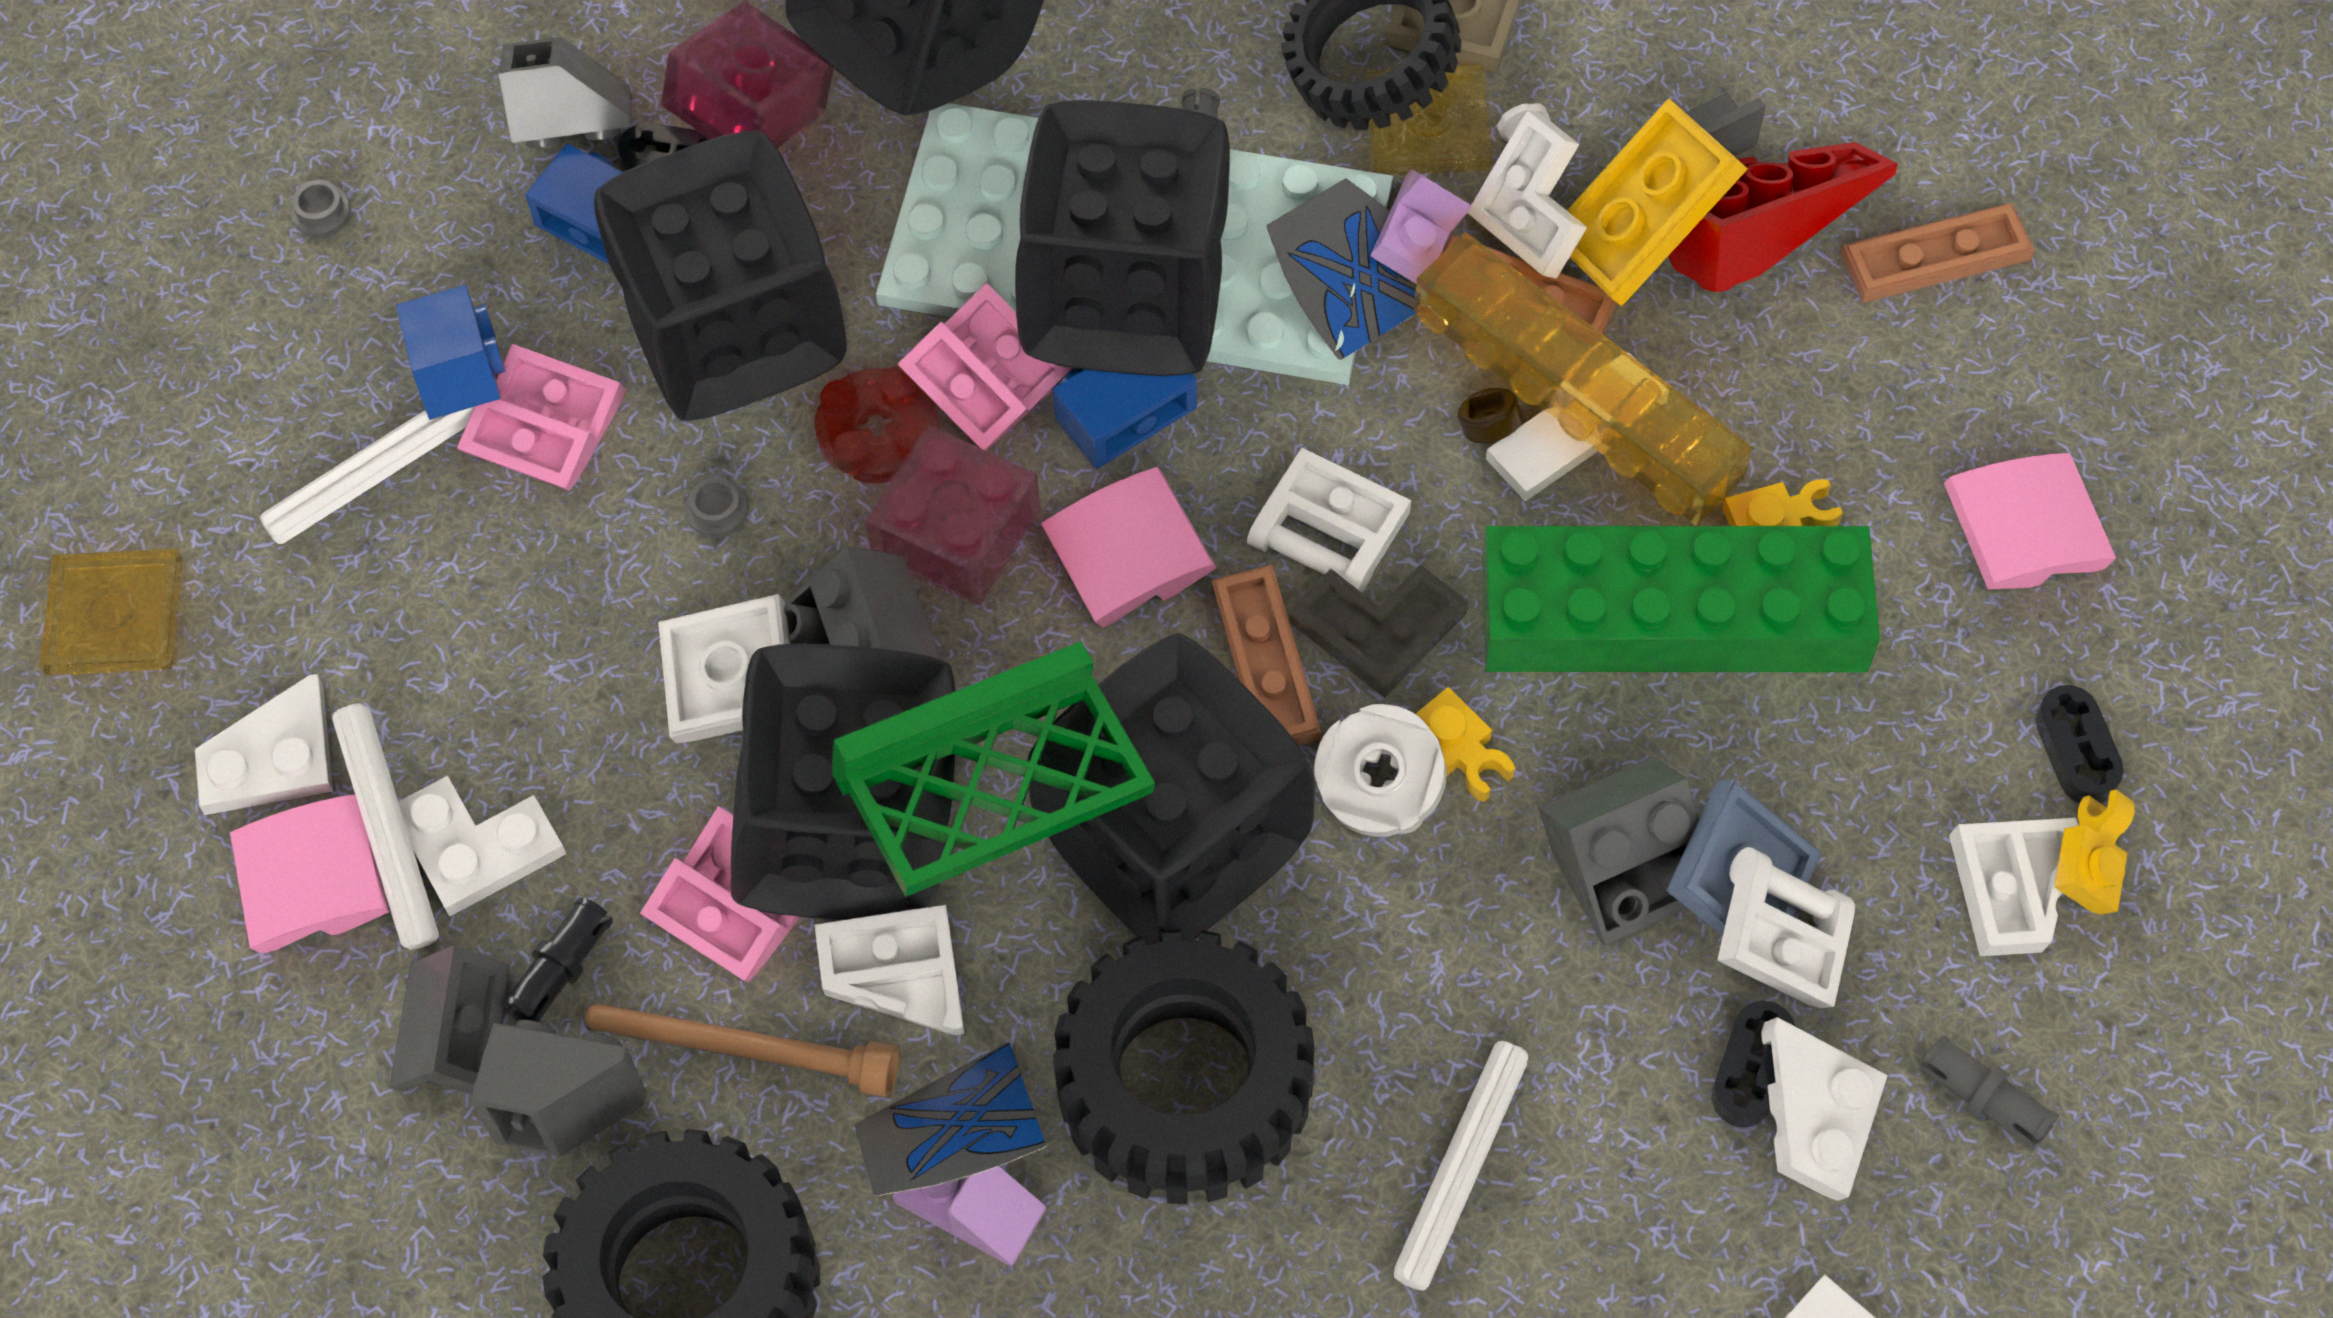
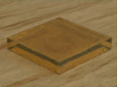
M1483 65L1457 66L1455 73L1445 72L1449 83L1442 93L1430 88L1429 91L1433 102L1425 109H1422L1416 102L1409 106L1413 117L1403 122L1397 113H1393L1390 115L1391 126L1378 129L1371 118L1369 127L1373 173L1401 175L1407 174L1411 169L1420 174L1490 171L1492 167V154ZM1392 69L1366 70V80L1385 75Z
M177 548L52 555L39 663L45 675L172 669L183 558Z

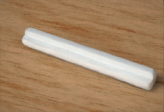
M474 407L429 420L426 410H424L263 512L260 516L263 527L277 544H284L463 430Z
M361 703L351 704L335 711L332 720L400 943L409 950L423 948L437 941L439 932L371 711Z
M1498 1041L1491 1051L1395 1265L1394 1278L1405 1286L1424 1291L1432 1280L1527 1066L1528 1053L1519 1046L1507 1041Z

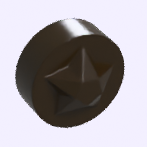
M1496 387L1480 390L1470 395L1458 409V419L1464 436L1475 443H1491L1504 439L1515 432L1523 420L1516 395L1504 388Z

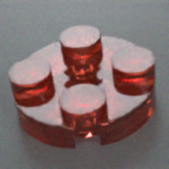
M899 366L889 369L870 368L860 370L840 380L829 382L821 391V403L815 414V432L820 452L829 465L836 470L839 468L842 472L853 475L854 480L878 484L904 478L913 473L922 464V459L936 443L939 425L935 403ZM874 415H881L883 419L890 418L893 421L885 425V434L880 436H873L870 428L860 429V426L868 422V417Z

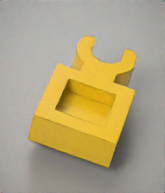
M1826 479L1813 480L1807 483L1802 488L1800 494L1791 497L1784 483H1777L1724 499L1722 507L1730 526H1837L1843 515L1841 507L1820 510L1812 503L1813 500L1828 496L1831 485L1829 480Z
M1449 687L1416 713L1430 728L1441 745L1447 766V776L1458 767L1465 774L1467 790L1476 799L1485 802L1490 797V787L1479 777L1480 772L1483 770H1496L1507 781L1514 777L1515 766L1510 757L1502 751L1486 749L1484 747L1491 740L1492 729Z

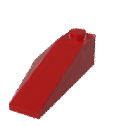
M1857 142L1791 151L1788 155V162L1785 163L1759 162L1754 156L1739 158L1738 160L1747 168L1746 172L1670 253L1668 258L1674 270L1694 280L1701 288L1713 292L1730 290L1734 285L1763 274L1896 175L1898 163Z

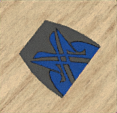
M1348 179L1333 185L1266 226L1283 275L1298 304L1314 329L1338 360H1342L1444 296L1428 286L1429 279L1420 287L1370 256L1390 210ZM1355 284L1354 294L1350 297L1353 285ZM1342 330L1344 335V342L1342 346L1338 350H1336L1339 335Z
M1010 1042L999 1046L854 1124L874 1196L931 1187L962 1179L1004 1165L1046 1147L1045 1139Z

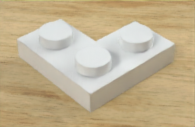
M1527 110L1473 201L1468 214L1542 276L1557 279L1587 229L1583 223L1549 196L1578 148L1579 143L1542 114Z
M448 776L398 801L413 851L449 917L566 855L562 843L534 795L476 826Z

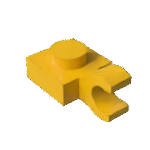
M2117 789L2110 791L2106 808L2091 796H2085L2078 807L2079 825L2064 829L2054 888L2092 913L2103 915L2118 912L2128 853L2115 845V842L2133 820L2135 805L2130 798Z

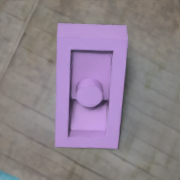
M1411 169L1402 183L1370 256L1422 287L1433 274L1450 232L1468 213L1471 205Z
M1000 1166L940 1185L893 1194L894 1203L1011 1267L1046 1211V1206Z

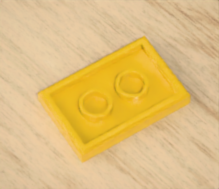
M1668 98L1567 210L1587 227L1570 258L1610 298L1622 307L1746 172L1747 168Z

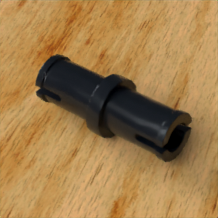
M579 897L574 903L573 909L550 940L540 941L532 951V956L535 960L510 994L502 1000V1007L508 1009V1013L517 1021L530 1020L541 1022L542 1016L567 982L574 984L583 973L581 963L605 930L613 924L612 917L606 915L608 912L597 903L587 898Z

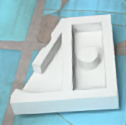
M318 674L309 675L195 749L199 807L204 815L333 792L323 682Z
M2076 818L1958 824L1951 832L1949 838L1980 956L2041 953L2052 942L2058 917L2055 907L2056 901L2063 894L2054 888L2063 833L2065 828L2078 826Z
M946 905L814 925L822 989L826 996L952 1035L965 1034Z
M1776 1017L1764 1023L1761 1034L1763 1044H1771L1774 1063L1776 1082L1767 1086L1770 1112L1777 1124V1133L1774 1137L1777 1172L1823 1196L1837 1201L1848 1198L1888 1075Z

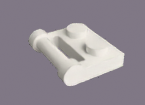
M1301 448L1255 519L1247 538V544L1263 552L1271 548L1340 582V589L1359 598L1370 582L1380 560L1410 514L1411 500ZM1289 515L1359 550L1353 560H1350L1281 526L1286 516Z
M1747 847L1742 849L1735 856L1730 867V879L1735 885L1717 961L1810 1006L1817 1008L1834 1007L1855 914L1854 901L1836 890L1830 889L1824 892L1772 866L1771 858L1754 848ZM1768 893L1812 915L1818 929L1766 904V894Z

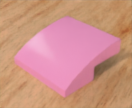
M987 282L945 323L941 321L898 363V366L983 452L993 446L1053 391L1052 389L1058 386L1060 381L1072 371L1070 367L1046 363L1025 354L1018 336L1016 312Z
M512 344L504 361L506 372L500 373L496 380L501 399L474 407L457 449L466 454L570 491L578 481L617 412L627 388L618 381Z
M2070 453L2031 456L1990 464L1950 476L1944 482V486L1988 590L2030 588L2041 585L2052 574L2095 572L2106 569L2116 559Z
M1158 467L1134 474L1080 499L1041 523L1093 620L1102 628L1116 622L1155 595L1163 601L1177 595L1217 568L1164 474Z
M355 794L292 808L230 832L250 949L262 954L275 951L319 930L333 936L347 932L390 912Z
M718 806L685 860L682 861L674 858L640 914L749 983L800 917L758 911L739 905L733 900L730 890L733 814Z

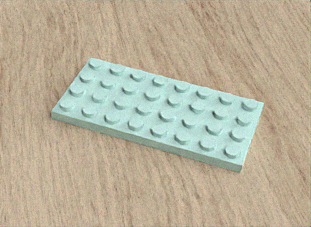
M950 103L929 112L877 288L876 298L878 305L952 317L987 282L1016 312L1015 265L1021 238L1019 222L1020 204L1030 146L1038 118ZM1230 149L1228 209L1221 237V284L1214 334L1207 361L1349 385L1356 351L1344 359L1338 360L1314 329L1283 275L1266 226L1344 179L1350 180L1388 209L1393 176ZM1353 284L1350 297L1354 294L1355 284ZM1342 330L1339 335L1336 350H1338L1344 342V335Z

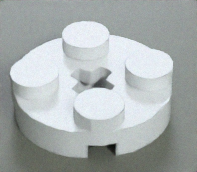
M1373 704L1360 708V712L1351 714L1345 720H1339L1331 726L1319 744L1315 757L1314 775L1323 802L1340 823L1357 833L1374 837H1389L1398 833L1406 834L1413 832L1421 826L1423 820L1437 807L1445 789L1447 766L1441 745L1424 721L1407 709L1387 704ZM1381 754H1387L1391 756L1392 768L1398 771L1397 777L1394 781L1386 780L1382 787L1371 786V776L1364 773L1363 768L1366 762L1377 763Z

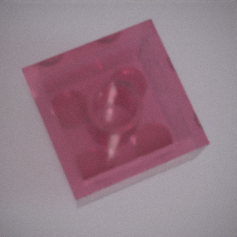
M744 0L668 53L661 106L710 140L737 132L761 130L768 135L778 148L825 112L834 68L815 53L800 37Z
M927 425L865 521L870 548L875 551L903 555L910 574L981 607L1041 510L1038 476L1036 473Z

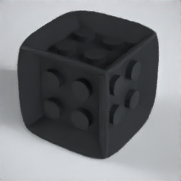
M785 0L786 18L800 38L854 86L887 109L902 115H914L928 112L953 102L1003 75L1019 58L1029 42L1044 0Z
M1072 100L1056 102L1044 107L1034 129L1020 204L1019 222L1021 238L1015 265L1017 329L1021 347L1026 355L1063 367L1134 375L1180 376L1197 373L1203 369L1212 345L1222 274L1221 237L1226 223L1229 197L1230 144L1228 131L1222 120L1187 109L1114 101Z
M761 130L743 131L692 145L631 168L610 179L596 190L594 194V212L606 256L617 281L623 288L625 304L632 326L653 376L666 402L678 419L682 421L699 420L732 411L813 380L827 373L843 361L847 351V339L835 281L825 263L820 238L806 204L781 153L766 133Z
M1176 633L1145 648L1098 683L1100 690L1154 780L1155 787L1153 793L1048 837L1061 857L1125 926L1137 937L1142 936L1147 945L1161 942V931L1181 929V940H1194L1200 935L1201 930L1207 931L1266 883L1291 859L1311 831L1315 809V777L1313 770L1285 727L1216 657L1194 640L1181 633ZM1083 700L1066 709L1058 716L1053 725L1091 737L1096 720ZM1101 732L1099 740L1108 742L1103 732ZM1047 740L1038 765L1076 777L1085 752ZM1036 743L1029 752L1027 761L1029 762L1033 754L1034 748L1036 746ZM1093 755L1084 780L1112 788L1130 779L1120 763ZM1032 780L1029 788L1032 808L1049 814L1064 808L1070 794L1068 791ZM1079 795L1076 802L1084 800L1087 797Z
M778 644L759 648L753 653L747 668L743 696L742 722L744 738L737 769L731 841L730 890L731 896L737 904L779 915L839 920L931 908L934 906L941 882L905 897L850 793L843 795L832 775V760L835 739L955 692L953 672L949 663L930 656L906 651L831 644ZM950 754L936 760L931 776L954 783L955 755ZM923 766L918 767V768L913 769V770H916V771L921 772ZM889 779L868 789L877 804L905 813L915 787ZM924 790L915 816L948 826L952 799ZM888 825L894 837H896L899 828ZM908 831L902 851L912 870H916L940 860L946 843Z

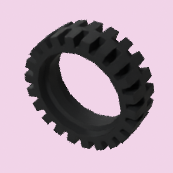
M1305 0L1307 5L1294 3L1289 12L1293 22L1285 23L1282 34L1286 42L1281 43L1282 54L1295 87L1309 108H1312L1317 116L1324 121L1330 118L1335 126L1346 128L1350 121L1355 130H1368L1371 118L1378 129L1391 126L1390 115L1393 113H1397L1402 122L1413 117L1409 106L1416 102L1422 109H1425L1433 102L1429 91L1430 88L1442 93L1449 83L1445 72L1455 73L1458 65L1455 53H1461V39L1458 34L1460 29L1449 0ZM1381 4H1397L1416 9L1423 16L1425 25L1421 40L1408 58L1387 74L1363 82H1337L1326 77L1321 71L1319 61L1323 46L1335 29L1357 12Z

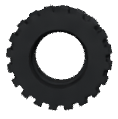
M1181 929L1161 931V942L1147 946L1142 936L1123 943V957L1115 961L1111 955L1105 954L1090 966L1092 982L1090 984L1085 981L1076 982L1067 996L1068 1013L1058 1017L1054 1033L1056 1052L1053 1053L1054 1073L1063 1122H1067L1070 1126L1071 1140L1082 1156L1089 1153L1092 1154L1095 1170L1103 1177L1113 1182L1118 1175H1121L1127 1179L1128 1192L1145 1199L1149 1198L1152 1188L1166 1190L1167 1203L1188 1204L1187 1191L1205 1190L1208 1202L1227 1198L1228 1184L1240 1180L1243 1187L1248 1189L1263 1179L1264 1165L1268 1161L1279 1166L1291 1151L1293 1134L1302 1133L1308 1117L1309 1099L1312 1097L1315 1046L1313 1030L1311 1027L1306 1026L1307 1009L1298 992H1287V976L1274 962H1268L1263 968H1260L1257 965V950L1241 941L1236 942L1232 950L1221 946V934L1204 930L1200 931L1199 940H1181ZM1176 1018L1201 1019L1227 1030L1242 1044L1247 1053L1249 1071L1243 1086L1223 1104L1196 1114L1180 1115L1165 1113L1140 1102L1123 1085L1120 1074V1062L1127 1046L1141 1032L1157 1023Z
M686 1129L683 1141L671 1142L665 1130L647 1134L645 1136L647 1146L630 1152L625 1142L607 1152L612 1161L609 1166L598 1172L590 1165L575 1180L581 1190V1194L576 1200L563 1197L553 1215L560 1227L559 1234L550 1233L546 1235L543 1257L550 1267V1271L542 1276L545 1297L554 1311L551 1315L552 1318H635L625 1307L619 1291V1279L623 1265L631 1250L647 1233L668 1221L684 1217H707L732 1226L742 1238L747 1251V1265L738 1287L721 1307L704 1318L814 1317L817 1303L813 1295V1287L816 1288L820 1285V1264L814 1249L816 1244L801 1202L790 1182L782 1181L775 1164L763 1154L752 1158L746 1143L732 1137L725 1136L721 1139L718 1146L712 1143L707 1131Z

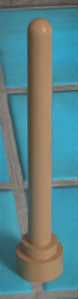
M603 1004L590 1006L584 1016L586 1025L592 1030L848 1077L849 1084L859 1086L861 1093L889 1098L892 1094L900 1064L899 1045L870 1040L867 1046L857 1044L854 1050Z

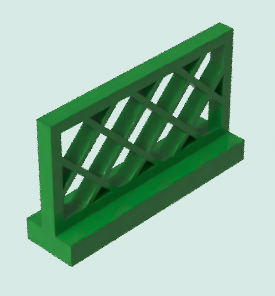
M1082 641L834 740L832 775L842 794L850 793L905 897L1153 793L1155 782L1093 678L1092 669L1094 662ZM1083 700L1096 720L1091 737L1053 725L1058 710ZM1043 716H1046V719H1045L1044 722H1043V721H1040V720H1037L1038 718H1041V717H1043ZM1015 729L1039 738L1029 762L992 750L997 736ZM1101 732H1103L1108 742L1099 740ZM985 740L983 747L976 745L977 743H980ZM1047 740L1085 752L1076 777L1038 765ZM954 754L977 762L968 787L931 776L936 760ZM1095 755L1120 763L1130 780L1109 788L1084 779L1092 757ZM986 765L1024 777L1015 802L977 790ZM923 766L921 772L916 771V770H913V769H916V768H918V767ZM889 779L915 787L905 813L877 804L868 788ZM1032 780L1070 792L1065 807L1049 814L1024 806L1023 804ZM924 790L962 802L952 828L915 816ZM1079 795L1087 797L1084 800L1076 802ZM971 806L1008 817L1003 833L988 840L962 832L961 830ZM1017 821L1026 823L1015 828ZM888 825L899 828L896 837H894ZM908 831L946 843L940 860L912 870L902 851ZM955 847L964 849L953 854Z

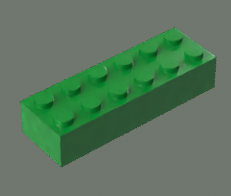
M1486 526L1482 553L1485 672H1868L1880 641L1870 526Z

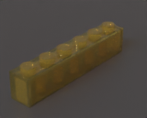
M1466 232L1417 277L1414 311L1428 329L1437 334L1444 333L1464 349L1466 355L1474 364L1482 369H1491L1507 381L1521 400L1530 405L1540 406L1556 418L1561 428L1571 438L1580 442L1586 441L1592 445L1593 448L1606 457L1610 466L1618 474L1626 478H1634L1654 493L1657 501L1668 512L1674 515H1683L1694 525L1698 526L1745 478L1753 449L1751 445Z

